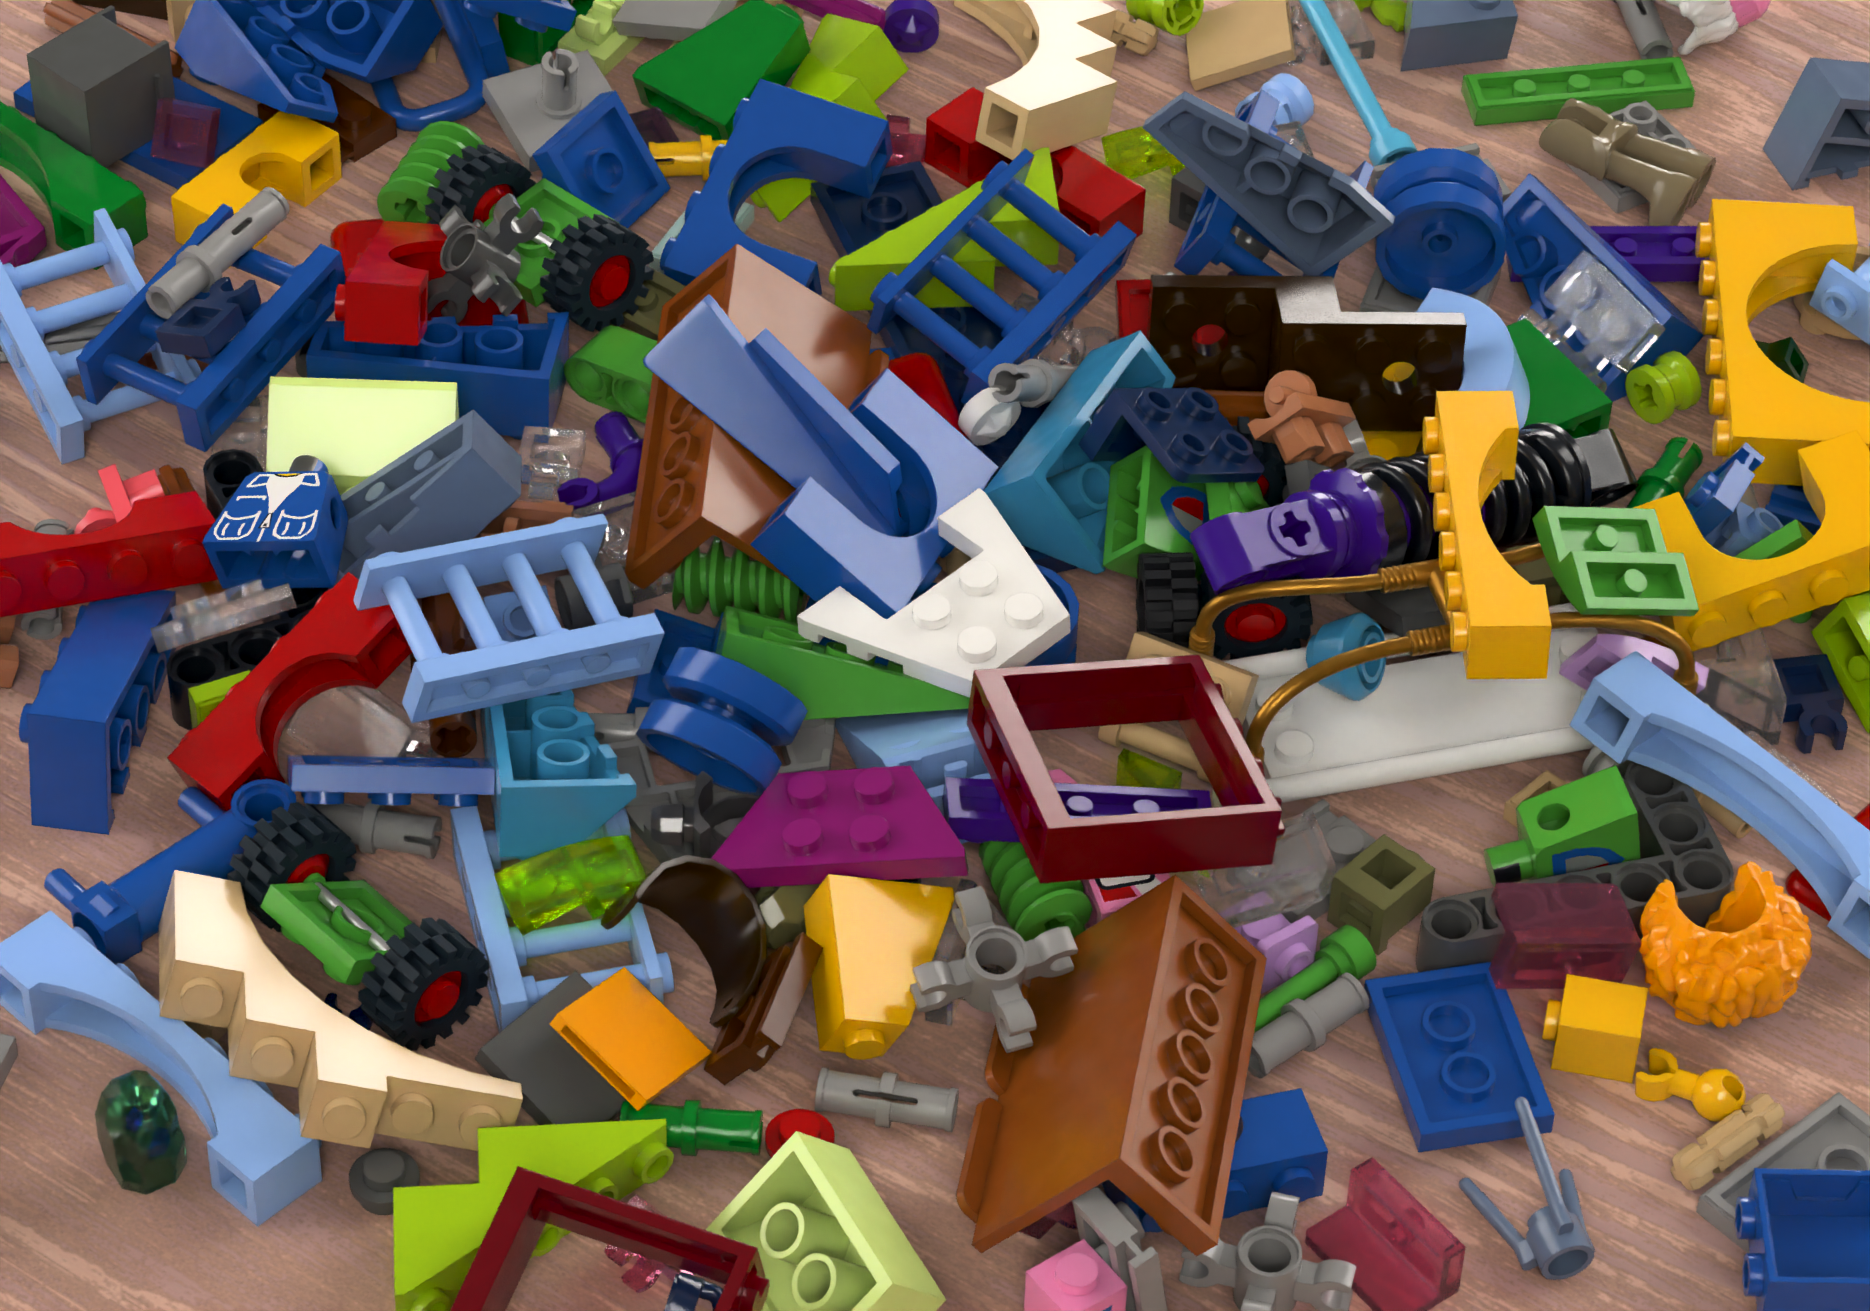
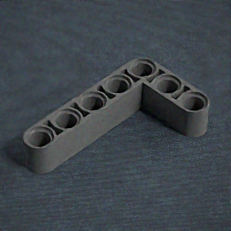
M1631 762L1627 767L1624 783L1638 813L1640 859L1434 900L1424 908L1421 918L1416 954L1418 972L1496 961L1501 977L1639 950L1643 937L1640 931L1641 915L1660 883L1665 879L1673 883L1680 910L1688 919L1704 928L1709 916L1719 909L1723 897L1731 891L1734 876L1732 864L1692 788L1659 771Z

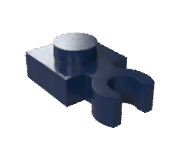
M222 277L211 285L209 289L210 296L205 300L190 298L155 331L162 352L190 355L195 359L212 358L219 354L225 348L226 343L246 326L243 316L255 311L262 302L255 280H248L242 287L234 290L230 277Z
M1827 654L1765 660L1762 680L1779 723L1798 721L1795 735L1797 748L1803 754L1811 753L1815 733H1820L1832 740L1835 750H1843L1848 729L1847 721L1842 715L1845 698Z

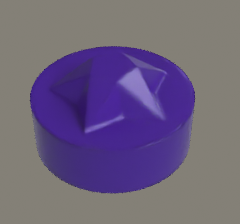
M895 0L887 7L885 11L887 22L883 32L896 50L918 53L927 50L936 42L939 35V14L934 5L929 1Z

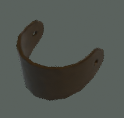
M684 855L661 863L621 895L606 909L601 925L607 930L613 928L633 909L637 902L656 908L677 922L695 941L711 967L717 992L710 1024L715 1028H719L738 1013L758 984L767 958L766 925L756 898L736 873L714 859Z

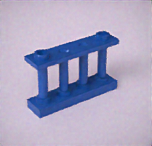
M1261 89L1236 118L1290 145L1276 135L1278 129L1272 125L1280 101ZM1364 161L1350 177L1366 189L1374 166ZM1207 185L1204 188L1174 264L1175 268L1186 275H1197L1209 262L1216 266L1222 262L1242 276H1283L1235 243L1236 236L1230 231L1234 226H1237L1297 267ZM1339 262L1319 276H1333L1334 279Z
M1026 148L1009 165L1004 161L996 164L981 185L983 191L898 276L894 272H889L878 283L870 296V301L874 303V307L867 328L877 335L898 314L965 367L964 375L969 378L961 402L965 405L973 396L989 387L988 376L991 370L998 364L1011 363L1019 365L1028 359H1035L1125 266L1137 234L1120 221H1117L1103 237L1097 233L1090 236L1025 186L1024 183L1034 155ZM1007 203L1011 204L1074 253L1075 266L1067 274H1064L1061 270L1053 273L989 223V221ZM972 239L1039 292L1037 298L1040 301L1030 312L1023 307L1017 311L953 261L952 258ZM935 276L1000 327L1003 339L993 350L987 345L980 349L914 296Z
M223 203L204 223L196 227L186 243L98 336L84 346L80 355L76 358L88 402L98 405L118 382L177 406L185 443L204 452L216 442L267 386L270 376H276L335 311L337 285L345 284L346 279L341 252L323 244H320L303 263L297 266L251 248L231 266L281 287L267 302L262 303L252 313L243 316L246 326L231 341L226 343L225 348L219 354L212 358L197 359L209 364L194 381L186 384L137 363L156 342L159 343L155 331L168 320L160 317L148 305L146 301L148 288L176 265L177 256L187 246H198L227 219L234 215L233 208ZM200 292L193 299L205 300L210 296V293Z

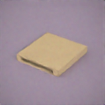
M1241 0L1202 13L1197 25L1190 32L1186 33L1190 82L1194 91L1296 60L1289 0Z

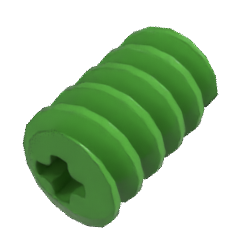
M438 121L427 125L420 131L417 140L410 146L407 155L401 159L397 169L392 172L388 182L380 190L377 206L384 221L428 224L432 218L425 215V205L432 204L435 201L426 195L429 186L438 188L441 182L434 175L439 168L445 172L451 168L446 160L453 154L463 159L462 148L471 146L477 150L478 144L485 145L482 139L470 128L456 122Z
M714 537L707 553H700V548L697 547L684 558L676 569L672 600L674 611L679 607L682 599L685 598L688 612L700 614L709 600L712 614L715 617L721 616L726 605L732 607L734 603L735 608L756 612L759 607L760 614L779 618L783 611L785 620L798 624L797 616L805 611L807 594L791 580L757 560H750L749 555L735 548L731 557L725 556L722 539Z
M988 841L980 844L979 857L981 858L986 875L989 877L993 891L997 895L1009 928L1017 932L1024 941L1035 939L1040 934L1058 927L1069 926L1073 938L1086 930L1084 925L1089 921L1093 909L1089 897L1083 893L1084 888L1081 880L1040 884L1021 842Z

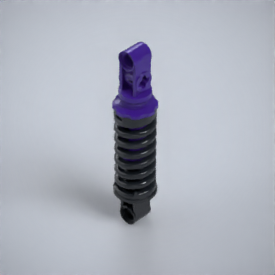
M1547 422L1530 424L1518 431L1515 479L1501 480L1491 491L1481 509L1482 520L1495 547L1504 549L1518 542L1529 543L1538 539L1532 518L1544 506L1601 507L1630 494L1639 484L1613 429L1599 430L1584 437L1574 439L1567 431L1555 424ZM1422 451L1409 457H1395L1385 462L1368 463L1359 468H1341L1336 471L1331 469L1323 470L1310 481L1308 490L1290 495L1280 505L1246 513L1232 512L1202 524L1192 531L1189 537L1215 595L1217 596L1224 591L1242 585L1277 581L1296 575L1305 579L1376 574L1380 568L1438 559L1439 535L1441 531L1434 530V493H1429L1428 488L1429 455H1424Z

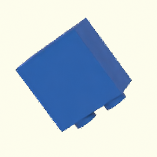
M1754 1168L1748 1197H1738L1735 1208L1737 1238L1748 1240L1750 1252L1745 1253L1743 1259L1742 1281L1744 1295L1756 1298L1757 1311H1870V1170Z

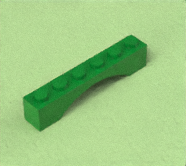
M0 101V166L13 172L31 186L47 206L54 224L57 246L65 251H69L94 243L93 211L102 208L106 209L116 229L124 228L127 231L133 246L148 237L145 212L146 200L143 191L137 185L122 179L100 165L92 156L84 155L62 141L54 132L46 131L24 117L16 108L7 106ZM99 266V267H96V268H93V269L98 270V269L101 268L102 266Z

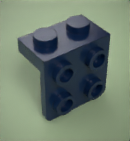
M1195 387L1114 388L1107 401L1095 412L1092 424L1078 444L1091 461H1120L1147 445L1171 477L1181 483L1256 482L1265 470L1263 464L1253 453L1251 443L1243 435L1236 432L1221 414L1217 401L1209 393Z

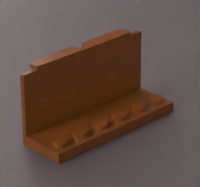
M739 244L734 245L662 306L657 344L705 296L710 294L748 343L767 328L846 409L853 399L889 365V355L882 350L877 349L870 354L872 331L867 328L868 325ZM654 373L652 375L625 565L626 577H628L631 583L644 590L664 573L670 574L674 572L687 555L711 536L715 535L789 579L750 544L776 507L794 492L796 488Z
M1174 875L1074 937L1078 952L1070 956L1074 965L1073 971L1057 977L1045 978L1038 976L1032 978L1030 987H1027L1024 983L1022 984V995L1029 1003L1037 1024L1036 1030L1029 1031L1033 1040V1046L1006 1053L1000 1041L995 1023L984 1074L987 1084L999 1097L998 1101L993 1098H986L976 1106L956 1192V1199L960 1209L976 1223L972 1246L980 1253L985 1252L1108 1179L1150 1215L1165 1233L1174 1236L1196 1257L1218 1245L1267 958L1178 876Z

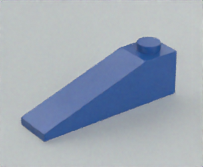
M195 0L174 47L189 66V72L193 77L209 85H220L285 113L330 123L335 122L338 110L331 85L322 79L326 70L325 67L321 66L246 0Z
M246 0L321 66L369 84L416 70L443 27V23L430 0Z
M1529 173L1503 203L1502 219L1505 224V251L1515 274L1520 276L1533 304L1529 307L1536 323L1543 327L1547 339L1609 399L1616 401L1627 396L1625 382L1626 376L1631 370L1645 364L1653 366V362L1658 356L1669 351H1676L1686 356L1704 337L1702 332L1669 299L1534 175Z

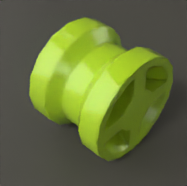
M1676 351L1666 352L1656 358L1653 366L1647 364L1631 370L1626 376V394L1632 408L1639 417L1651 424L1661 423L1672 416L1674 409L1680 411L1696 405L1701 399V380L1696 368L1687 357Z

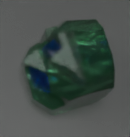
M133 1070L112 1079L102 1091L95 1112L98 1140L107 1166L121 1188L147 1195L175 1183L187 1163L185 1137L179 1126L177 1110L170 1095L159 1081L147 1071Z

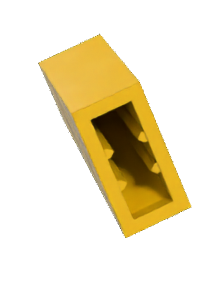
M834 874L826 876L803 906L806 935L823 947L811 976L819 1051L845 1053L849 1058L857 1060L872 1059L878 1056L883 1057L909 1026L916 1007L910 991V985L917 983L913 974V968L933 960L955 900L953 887Z

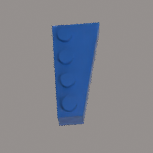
M569 312L547 313V323L518 324L517 314H509L507 317L504 315H492L493 325L459 326L456 324L455 316L432 317L431 321H427V331L418 346L344 341L345 321H325L314 333L306 354L307 378L457 382L459 418L474 410L499 435L510 436L518 440L534 438L549 440L566 383L564 364L569 359Z
M157 590L93 601L88 606L82 605L79 608L73 633L70 638L63 637L61 640L55 665L52 670H45L43 672L37 697L33 704H25L20 717V741L28 743L32 825L109 835L115 819L111 793L124 794L130 777V770L126 765L129 760L131 746L141 747L147 730L146 724L150 703H157L167 675L166 665L168 659L177 647L176 591Z

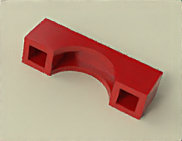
M974 87L926 118L925 163L967 188L976 182L984 180L1000 161H1004L1008 165L1013 161L975 140L984 93ZM1072 145L1050 152L1059 212L1090 236L1097 233L1103 237L1117 221H1120L1137 234V237L1143 234L1146 193L1144 187Z
M384 221L375 236L367 239L364 253L357 254L355 267L348 268L345 284H338L336 288L335 319L336 321H345L344 341L419 345L427 331L428 282L441 278L447 273L440 265V253L447 236L441 230L439 224Z
M191 491L136 500L129 514L121 521L109 527L87 533L70 535L44 534L26 530L11 522L0 523V617L218 580L202 543L205 535L216 520L198 493Z
M350 572L332 589L324 592L317 600L313 609L287 635L282 636L275 642L269 654L242 681L230 688L224 700L196 728L187 732L180 741L179 746L167 757L187 787H197L226 812L231 809V799L234 793L244 784L261 779L277 780L285 784L286 781L281 773L278 762V744L286 723L295 711L312 697L332 688L362 686L377 689L412 653L390 605L358 611L353 599L359 579Z

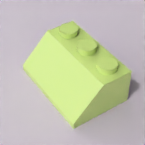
M270 376L266 472H288L296 457L302 455L313 456L327 466L339 494L342 495L458 420L457 382Z
M798 1131L786 1141L706 1228L707 1231L758 1248L765 1278L769 1279V1291L762 1311H937L946 1301L941 1290L851 1150Z

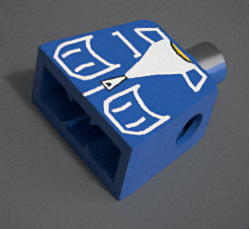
M302 455L294 459L288 472H254L246 476L205 535L202 543L222 589L333 588L340 565L348 525V515L327 466L316 457Z

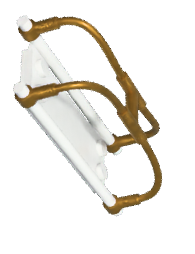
M1540 543L1500 553L1511 567L1545 558ZM1439 558L1380 568L1376 574L1266 581L1229 589L1212 598L1203 607L1198 616L1196 626L1190 631L1188 647L1191 650L1213 658L1215 631L1212 628V624L1215 618L1228 607L1249 600L1380 590L1381 593L1386 594L1400 590L1429 587L1446 623L1445 625L1421 628L1420 630L1415 629L1414 631L1409 630L1404 637H1399L1393 632L1384 634V641L1338 654L1310 668L1307 667L1306 663L1307 647L1223 661L1259 675L1242 728L1245 742L1253 757H1259L1263 764L1265 779L1275 797L1277 796L1282 799V803L1589 750L1594 744L1570 726L1587 690L1560 675L1559 671L1564 661L1599 634L1596 628L1638 632L1656 638L1668 645L1676 654L1679 663V669L1674 672L1673 679L1696 696L1699 676L1695 671L1693 652L1687 641L1678 632L1660 622L1640 617L1645 615L1580 614L1571 603L1549 606L1552 628L1547 679H1466L1463 652L1386 665L1378 688L1360 701L1350 700L1320 685L1318 682L1328 676L1384 657L1391 659L1451 650L1450 618L1451 613L1457 611H1446L1444 581L1446 571H1440ZM1213 790L1212 798L1214 807H1222L1217 795Z

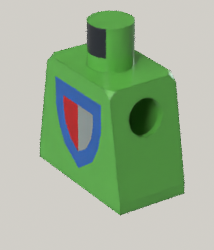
M1147 445L1111 465L1103 567L1138 579L1137 563H1139L1138 557L1141 553L1191 552L1196 566L1195 578H1197V582L1200 581V575L1204 572V568L1189 536L1196 528L1210 521L1205 483H1181L1175 480Z
M1613 766L1522 801L1516 807L1518 840L1484 849L1487 871L1494 887L1525 879L1530 881L1640 859L1638 813L1617 766Z

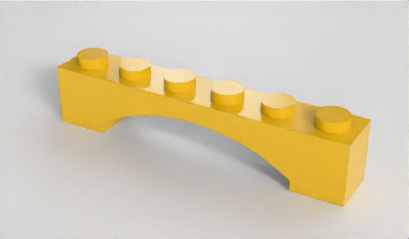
M1436 391L1435 416L1423 418L1424 455H1429L1428 488L1429 493H1434V530L1441 531L1439 535L1440 571H1446L1444 581L1446 611H1457L1451 613L1450 645L1452 652H1463L1466 679H1547L1552 624L1545 585H1531L1506 562L1492 542L1481 515V509L1485 500L1501 480L1515 479L1519 426L1513 391Z

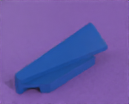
M708 294L644 357L643 363L650 371L794 488L797 489L811 476L870 528L894 537H902L909 530L908 521L903 520L899 516L896 491L903 482L900 462L767 328L748 343L716 300Z

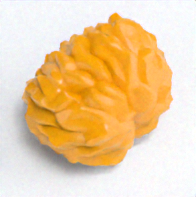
M1748 861L1738 868L1734 881V890L1723 897L1719 909L1709 916L1704 928L1696 925L1680 910L1674 885L1670 880L1665 879L1656 887V891L1647 902L1640 919V931L1643 937L1639 945V952L1642 954V963L1646 970L1645 982L1651 984L1648 992L1651 997H1659L1675 1009L1674 1016L1694 1025L1713 1023L1720 1029L1728 1024L1736 1027L1743 1022V1019L1749 1017L1760 1018L1777 1013L1783 1007V1003L1797 991V981L1800 979L1801 973L1805 971V967L1812 956V934L1808 926L1809 917L1803 915L1799 902L1793 896H1788L1784 893V887L1776 885L1772 871L1763 872L1762 868L1755 862Z

